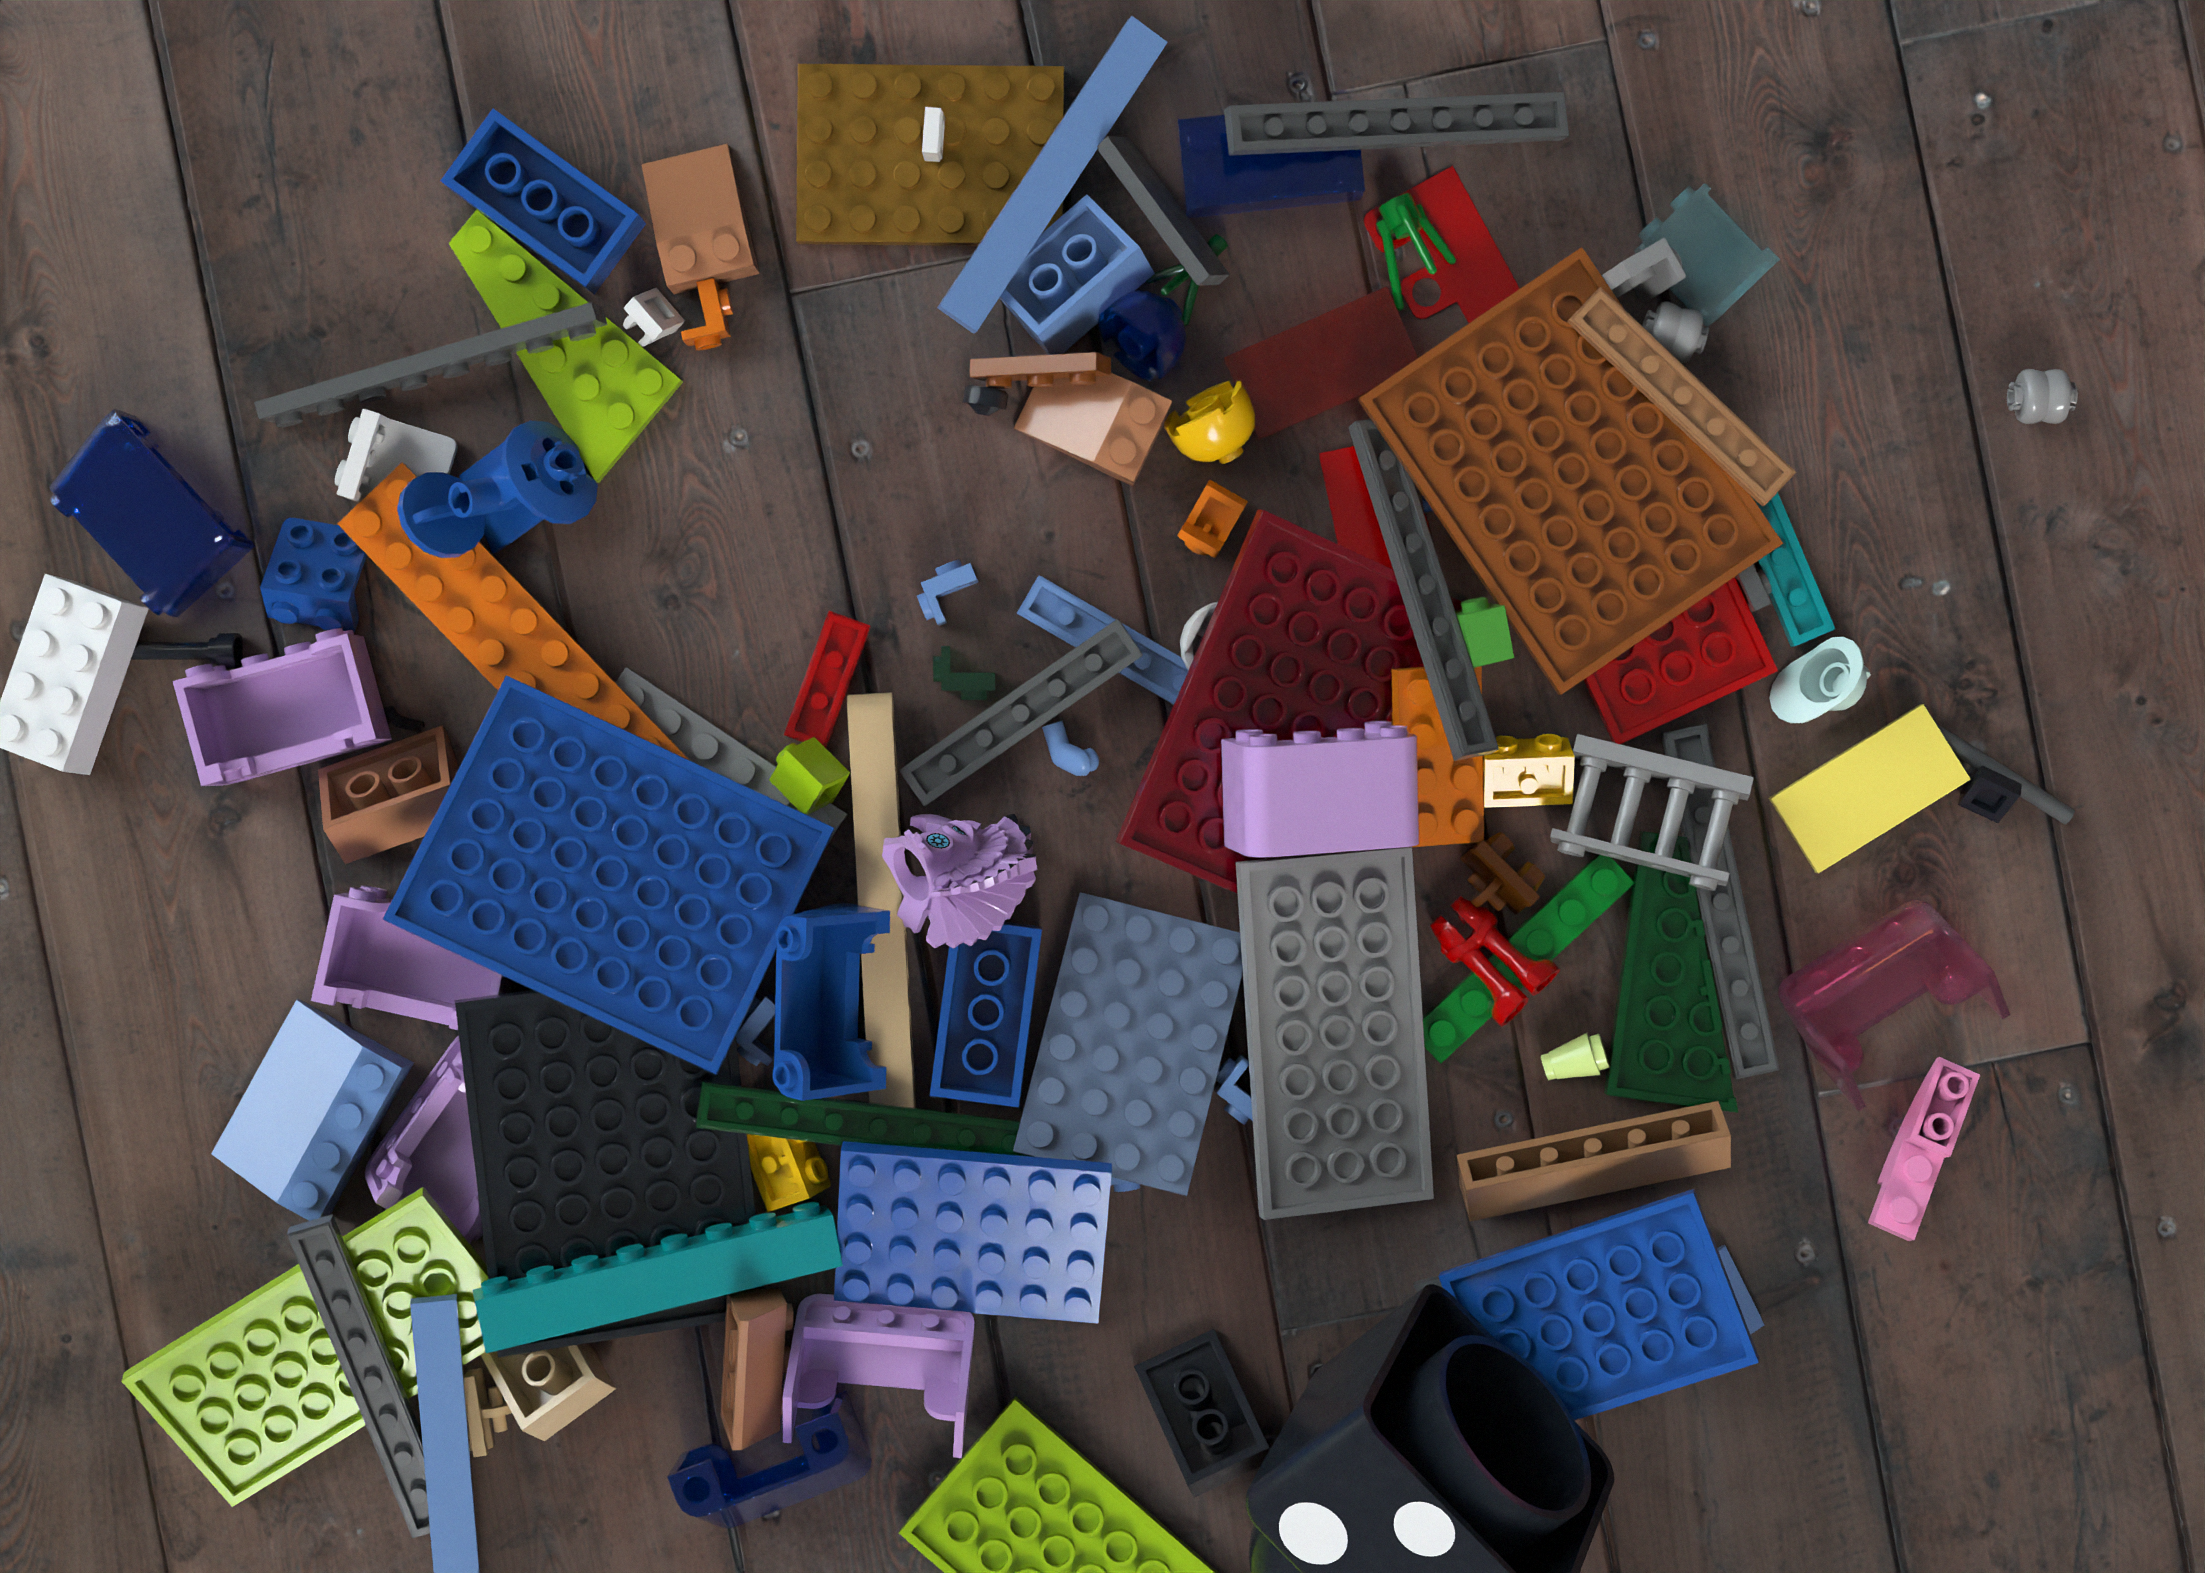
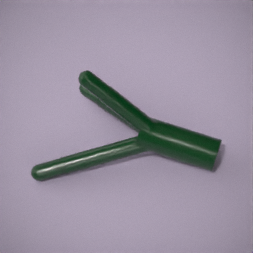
M1215 234L1207 242L1217 257L1228 247L1227 242L1218 234ZM1180 263L1155 272L1146 283L1151 284L1175 276L1161 289V294L1166 296L1187 280L1190 275ZM1192 278L1181 317V324L1183 326H1187L1190 322L1199 285H1196Z

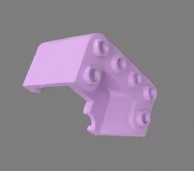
M337 628L316 634L317 642L313 644L304 642L285 647V656L269 660L266 653L244 658L241 660L243 667L227 671L224 665L213 667L212 664H204L186 669L187 677L173 681L201 786H223L392 740L364 636L354 635L353 630L343 631L342 628Z
M1390 721L1365 722V730L1362 728L1337 729V737L1321 738V732L1299 731L1293 733V740L1277 741L1276 734H1263V730L1245 729L1237 730L1236 738L1221 739L1225 847L1248 857H1281L1400 848L1419 844L1417 735L1408 733L1407 726L1392 725Z
M361 885L360 888L350 887L347 893L334 895L311 1001L332 1006L337 1001L352 1004V1007L359 1009L368 1007L449 1025L450 1029L458 1030L454 1000L510 993L513 980L385 922L383 917L392 899L386 898L387 890Z

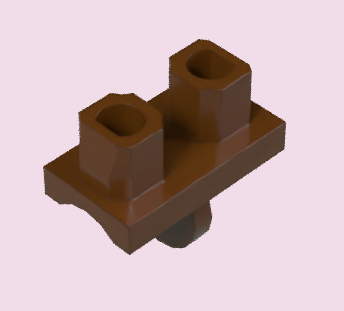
M1498 832L1488 840H1482L1469 848L1460 859L1474 872L1467 879L1477 890L1470 902L1477 908L1485 901H1488L1497 911L1506 905L1516 915L1525 907L1532 906L1540 896L1536 891L1544 880L1545 875L1535 864L1528 861L1522 864L1516 872L1504 861L1515 850L1514 843L1503 832Z

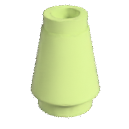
M1585 1033L1549 1051V1053L1541 1055L1548 1081L1556 1078L1565 1079L1600 1075V1070L1610 1068L1600 1034L1589 1036L1588 1033Z

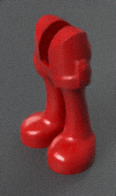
M1460 896L1450 907L1458 915L1464 925L1467 924L1472 929V933L1464 939L1458 932L1459 929L1450 924L1441 915L1430 927L1440 943L1441 953L1452 963L1462 961L1486 985L1494 1000L1492 1008L1493 1020L1502 1027L1518 1015L1528 1003L1529 998L1499 972L1481 952V947L1485 946L1518 977L1521 984L1533 996L1547 987L1561 969L1554 961L1548 959L1536 961L1526 957L1497 930L1498 920L1488 908H1476L1468 899Z

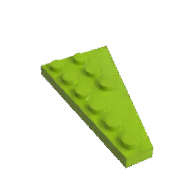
M478 210L472 214L449 242V245L501 329L589 303ZM607 317L608 325L595 328L596 335L579 341H570L568 336L553 341L554 347L543 352L529 354L527 349L516 352L565 433L579 447L580 457L597 483H600L683 383L680 378Z

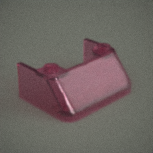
M1921 900L1908 901L1893 909L1783 980L1778 990V995L1785 1011L1816 1060L1858 1111L1865 1108L1866 1105L1852 1073L1862 1064L1864 1051L1860 1042L1855 1037L1914 999L1929 991L1937 1001L1953 1005L1962 1003L1978 993L2002 1019L2010 1015L1993 969L1929 903Z

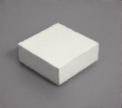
M925 107L922 144L924 161L940 162V159L943 158L945 116L941 108Z

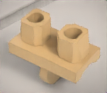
M483 1368L469 1370L464 1375L470 1451H473V1457L488 1455V1449L495 1446L491 1418L493 1419L494 1431L503 1432L508 1430L506 1415L512 1413L506 1401L503 1400L498 1386L488 1388L490 1403H488Z

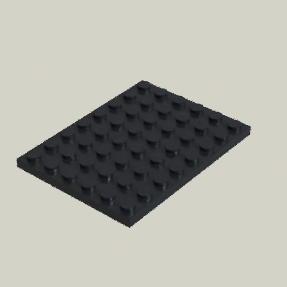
M534 990L454 1000L488 1279L508 1277V1280L511 1281L527 1277L526 1272L537 1267L553 1266L554 1270L572 1266L571 1262L579 1257L597 1255L599 1259L617 1255L616 1251L625 1246L641 1244L643 1248L661 1245V1240L667 1236L687 1234L688 1238L706 1234L705 1229L716 1224L730 1223L732 1227L750 1223L749 1219L756 1215L747 1134L696 1128L702 1081L741 1086L736 1036L717 1075ZM764 1286L751 1289H764ZM727 1295L498 1350L497 1355L498 1357H505L723 1322L726 1318Z

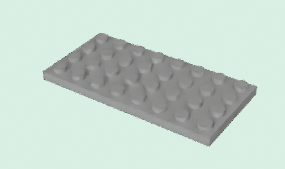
M1412 847L1334 852L1236 862L1259 1217L1263 1220L1434 1199Z

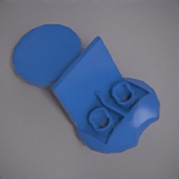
M530 420L513 428L502 444L460 474V479L444 472H427L412 479L400 493L397 511L401 527L410 541L426 553L440 558L459 557L475 548L483 535H485L492 553H497L544 519L551 523L571 524L587 516L596 502L598 483L586 469L579 454V447L563 429L549 422Z

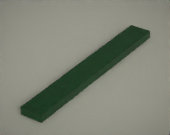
M702 1081L696 1128L842 1145L843 1141L1028 1156L1013 1152L1021 1121L832 1097L801 1101L786 1097L776 1090Z

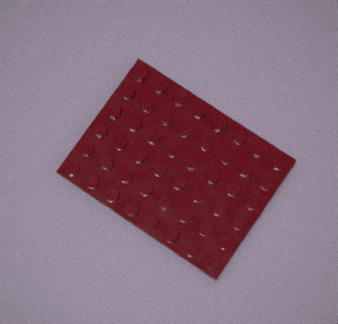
M1258 509L1115 842L1237 894L1236 862L1292 857H1248L1224 846L1221 739L1236 738V731L1245 729L1263 730V734H1276L1277 741L1293 740V733L1299 731L1321 732V738L1337 737V729L1362 728L1365 730V722L1390 721L1393 725L1392 669L1424 667L1394 570L1272 513ZM1451 597L1455 611L1462 609L1461 601Z

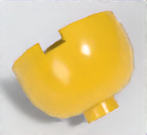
M1237 380L1233 388L1230 381H1226L1194 395L1186 401L1190 407L1188 411L1179 417L1176 410H1174L1164 422V428L1182 454L1196 461L1212 462L1219 460L1221 464H1226L1235 460L1244 452L1242 445L1249 440L1253 432L1255 413L1250 397L1242 382Z

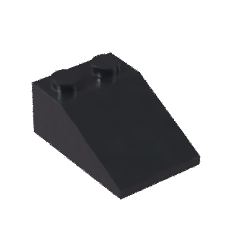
M1214 1329L1134 1366L1194 1498L1261 1467L1270 1451L1269 1446Z

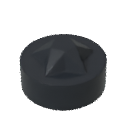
M967 385L964 390L963 403L969 404L976 414L990 416L998 410H1006L1009 394L998 389Z

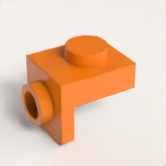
M714 278L696 282L706 326L681 331L683 342L687 346L695 345L696 350H707L721 346L722 338L731 337L727 316L733 314L729 291L727 288L720 289L719 284Z
M1209 480L1177 536L1194 553L1216 558L1248 501L1216 482Z

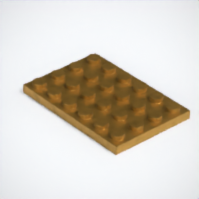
M798 64L796 242L798 244L978 246L1064 117V66ZM925 107L941 108L944 112L943 158L940 159V162L924 161L922 154ZM1063 202L1044 231L1063 215Z

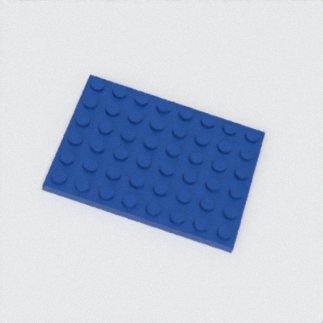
M506 675L383 920L717 1075L776 953L775 937L778 926L786 916L795 913L834 832V827Z

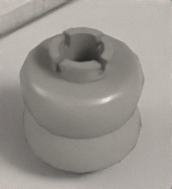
M1667 301L1661 302L1655 313L1648 310L1642 327L1682 364L1687 363L1694 352L1698 355L1702 353L1708 337L1705 335L1709 333V327H1702L1703 315L1701 312L1689 308L1681 309Z
M2024 369L2018 374L2016 381L2011 382L2008 386V409L2010 411L2014 410L2017 420L2024 424H2034L2041 421L2059 424L2067 418L2069 411H2074L2076 408L2075 404H2077L2078 398L2076 383H2070L2068 374L2061 369H2050L2043 372L2035 369Z

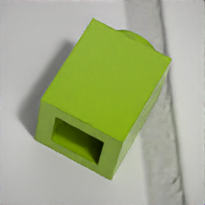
M813 737L798 745L795 743L787 745L776 758L778 765L769 781L801 813L809 815L827 806L829 803H833L850 772Z

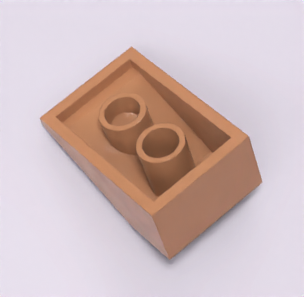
M728 144L642 164L657 249L666 285L674 295L698 289L696 282L714 278L720 284L760 274Z
M1111 373V376H1096V383L1090 385L1069 384V378L1054 379V386L1033 387L1014 429L1133 487L1171 409L1172 401Z

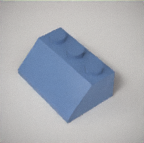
M1086 194L1040 235L999 299L1048 355L1063 354L1155 273L1141 248Z

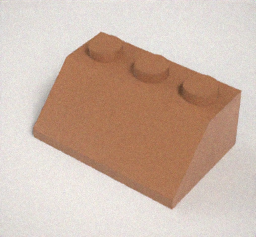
M443 725L318 769L323 830L345 864L425 836L459 769Z
M780 1288L747 1289L727 1294L720 1416L732 1450H743L780 1431V1417L783 1415V1373H787L790 1347L785 1346V1331H791L793 1327V1307L791 1303H786Z

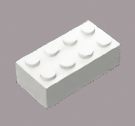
M45 574L0 700V748L62 772L90 775L149 608L73 580Z

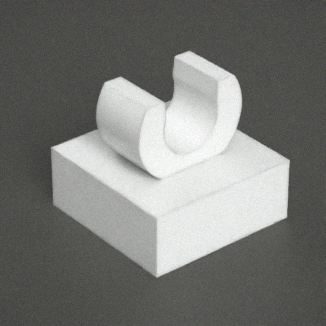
M657 288L634 296L624 307V310L629 314L623 323L625 329L627 330L638 324L645 332L644 337L638 342L641 347L676 332L685 322L683 317Z

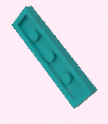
M1778 492L1764 506H1761L1753 498L1783 542L1782 545L1755 562L1758 570H1763L1769 580L1772 589L1769 597L1790 646L1795 647L1835 630V626Z

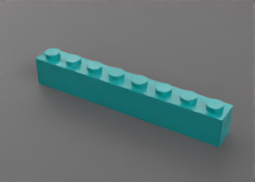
M809 1202L795 1206L793 1213L777 1217L775 1213H762L749 1219L750 1223L732 1227L730 1223H721L706 1228V1234L688 1238L687 1234L667 1236L661 1240V1245L643 1248L641 1244L625 1246L616 1251L617 1255L599 1259L597 1255L579 1257L571 1262L572 1266L554 1270L553 1266H541L526 1272L527 1277L511 1281L508 1280V1277L488 1279L481 1283V1288L473 1289L485 1352L490 1353L841 1267L843 1264L833 1214L826 1205L819 1206L817 1202Z

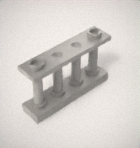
M1577 734L1573 754L1574 758L1581 759L1580 766L1583 767L1567 832L1554 828L1551 832V842L1559 844L1557 851L1576 857H1583L1584 852L1588 851L1690 877V885L1706 890L1716 891L1717 884L1726 886L1730 873L1716 870L1728 821L1733 804L1737 805L1739 799L1748 801L1754 777ZM1607 766L1624 770L1623 776L1627 778L1610 843L1584 836L1600 773L1606 772ZM1651 777L1668 781L1667 787L1671 789L1654 854L1628 847L1644 783H1649ZM1695 788L1712 792L1711 798L1715 800L1699 865L1672 858L1688 794H1693Z

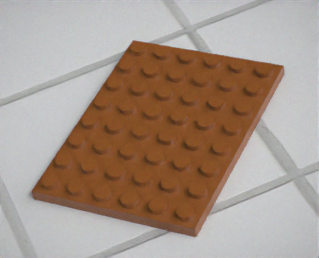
M1582 247L1358 400L1496 604L1505 605L1508 622L1558 695H1562L1783 544L1751 495L1567 322L1599 287L1622 307Z

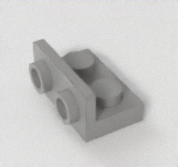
M1665 237L1601 275L1616 298L1634 288L1643 303L1686 278L1679 254L1669 246Z

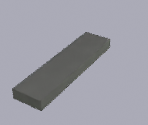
M1107 136L1097 146L1098 151L1196 285H1220L1230 275L1131 139L1129 137Z

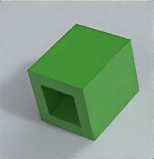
M1487 597L1461 602L1462 609L1456 610L1455 613L1473 668L1514 658L1505 605L1488 603Z

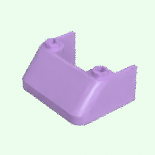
M813 1294L804 1298L797 1309L783 1392V1443H792L797 1408L817 1409L828 1405L835 1397L837 1383L925 1390L924 1407L926 1411L936 1419L955 1421L953 1457L962 1458L975 1322L973 1315L970 1312L834 1301V1295Z

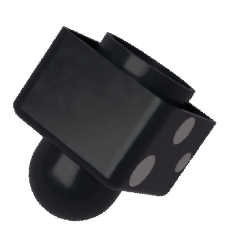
M1429 1284L1313 1374L1246 1493V1509L1253 1523L1249 1543L1251 1573H1580L1614 1485V1471L1605 1452L1574 1421L1567 1407L1546 1379L1519 1354L1499 1343L1451 1293L1438 1285Z

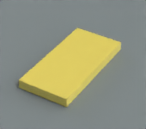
M1920 704L1774 794L1769 800L1815 873L1819 874L1971 779L1924 704Z

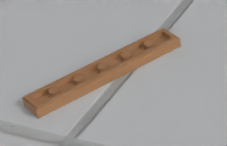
M1601 287L1567 321L1761 506L1766 505L1796 473L1793 468Z

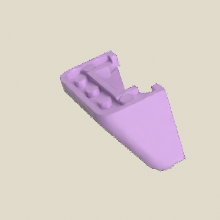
M458 1035L373 1152L365 1169V1179L375 1203L385 1209L390 1208L424 1187L470 1244L472 1240H478L483 1235Z

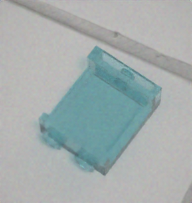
M1704 183L1696 192L1688 186L1669 205L1675 212L1667 220L1662 222L1656 217L1638 234L1643 243L1634 252L1638 253L1665 237L1669 246L1679 254L1682 268L1686 274V278L1669 289L1687 308L1701 312L1703 324L1708 327L1724 314L1780 259L1769 247L1761 250L1708 195L1711 188Z

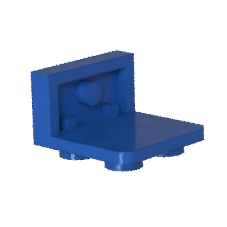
M298 518L286 519L282 524L260 586L267 617L285 624L296 622L318 626L324 630L342 628L343 631L353 630L355 633L359 614L354 592L367 554L339 525Z

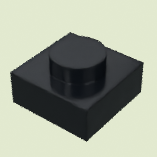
M1981 766L1960 793L1958 805L1999 823L2021 796L2022 784Z

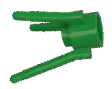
M1411 193L1397 196L1379 207V211L1383 220L1376 223L1382 236L1395 308L1398 311L1403 310L1404 304L1392 239L1393 233L1398 240L1410 236L1430 274H1435L1437 268L1419 233L1421 227L1446 261L1451 265L1456 262L1455 256L1427 218L1422 205L1415 204Z

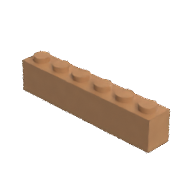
M1719 1101L1458 1154L1456 1156L1459 1185L1469 1221H1475L1731 1168V1134Z

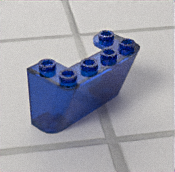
M847 1390L835 1394L834 1399L828 1405L814 1409L811 1421L795 1427L804 1454L744 1477H738L730 1455L720 1445L705 1444L683 1452L667 1476L676 1502L681 1510L714 1526L725 1529L733 1528L864 1477L871 1466V1452ZM814 1433L820 1446L817 1449L812 1444V1435Z

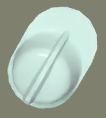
M1833 637L1790 663L1778 674L1772 684L1769 698L1774 713L1779 719L1790 724L1805 723L1829 710H1845L1855 705L1862 697L1866 689L1867 679L1871 676L1869 669L1864 665L1861 649L1854 641L1848 638Z

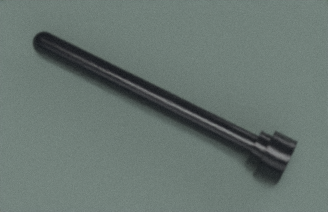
M219 633L217 637H211L209 642H137L131 660H209L211 664L224 665L225 668H240L242 665L241 660L243 659V640L239 633Z

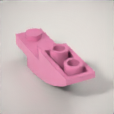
M1941 1057L1936 1058L1921 1084L1887 1156L1877 1184L1881 1185L1869 1218V1224L1907 1241L1915 1240L1943 1160L1946 1157H1950L1953 1152L1980 1074Z

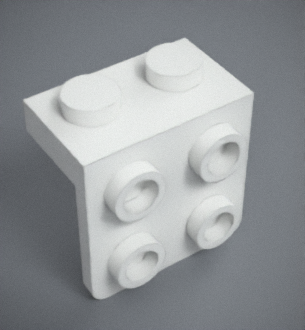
M362 409L360 418L355 417L349 429L348 442L352 443L348 458L340 462L336 471L335 485L339 486L337 495L361 502L402 462L417 477L427 472H444L450 475L458 448L457 442L450 437Z

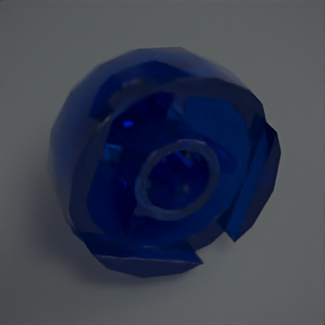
M1133 291L1111 303L1099 314L1098 326L1104 342L1106 343L1112 338L1114 344L1121 350L1117 351L1114 356L1136 376L1148 381L1158 376L1159 380L1182 357L1187 340L1185 325L1182 320L1181 309L1170 298H1164L1149 291Z

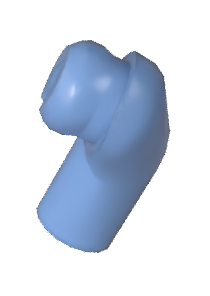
M1063 721L1042 727L1052 762L1057 767L1075 776H1086L1089 772L1098 768L1099 756L1092 748L1083 750L1070 744Z

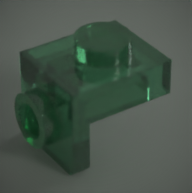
M941 646V656H933V682H941V691L960 692V700H987V692H996V673H952L951 646Z

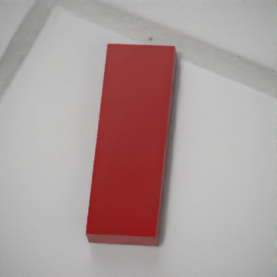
M828 611L784 736L801 742L815 737L827 749L869 635L870 625Z

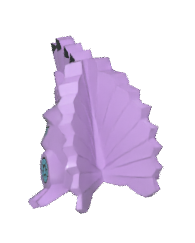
M920 814L911 817L910 826L918 828L923 832L922 834L917 832L913 834L908 829L904 832L905 836L885 838L882 857L904 895L897 916L902 919L904 926L911 928L914 933L920 932L926 917L929 916L931 924L928 928L926 941L933 948H937L945 943L955 948L963 942L972 946L977 939L986 940L992 930L1000 931L1004 921L1011 918L1015 906L1021 903L1025 896V890L1032 887L1036 880L1034 871L1037 870L1036 854H1032L1034 842L1030 840L1031 830L1029 826L1018 825V819L1015 814L1004 816L997 824H991L984 830L981 829V823L972 820L958 821L933 814ZM905 848L910 850L919 859L926 876L916 877L910 872L905 861Z

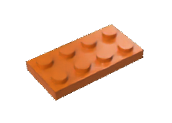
M1482 666L1473 669L1482 694ZM1425 668L1392 669L1393 725L1407 726L1408 733L1417 735L1419 844L1410 847L1481 842L1484 840L1483 756L1454 761Z

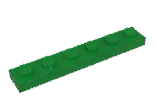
M1597 854L1512 933L1507 940L1528 958L1536 961L1544 959L1552 961L1634 884V881L1611 857ZM1491 953L1487 957L1513 985L1520 990L1524 987L1518 977L1497 956ZM1473 971L1423 1016L1424 1047L1440 1064L1492 1017L1494 1000L1491 992Z

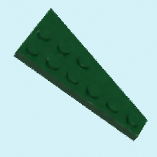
M1640 831L1637 850L1654 854L1660 833ZM1678 836L1672 858L1692 863L1687 837ZM1635 864L1634 884L1632 885L1608 1060L1610 1068H1607L1604 1094L1684 1106H1695L1719 1101L1722 1111L1739 1113L1730 1078L1729 1058L1726 1056L1721 1030L1723 1026L1710 959H1708L1705 945L1703 920L1700 918L1696 897L1697 888L1689 884L1690 877Z

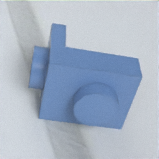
M960 559L946 563L935 569L938 576L921 582L924 593L917 595L926 620L935 618L939 626L947 623L938 598L979 582L971 563L962 566Z
M771 994L767 995L763 1001L756 997L753 999L743 1019L745 1023L736 1034V1041L739 1044L737 1048L738 1053L755 1066H758L760 1062L768 1066L774 1060V1052L757 1040L775 1017V997Z
M1240 1054L1235 1061L1229 1057L1218 1069L1216 1077L1218 1084L1214 1087V1090L1228 1102L1224 1110L1245 1125L1249 1119L1253 1121L1251 1095L1237 1085L1236 1081L1249 1066V1060Z

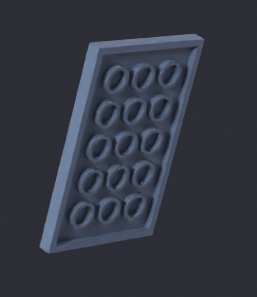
M1080 892L1013 1152L1031 1157L1112 1163L1111 1177L1187 1196L1243 973L1240 933Z

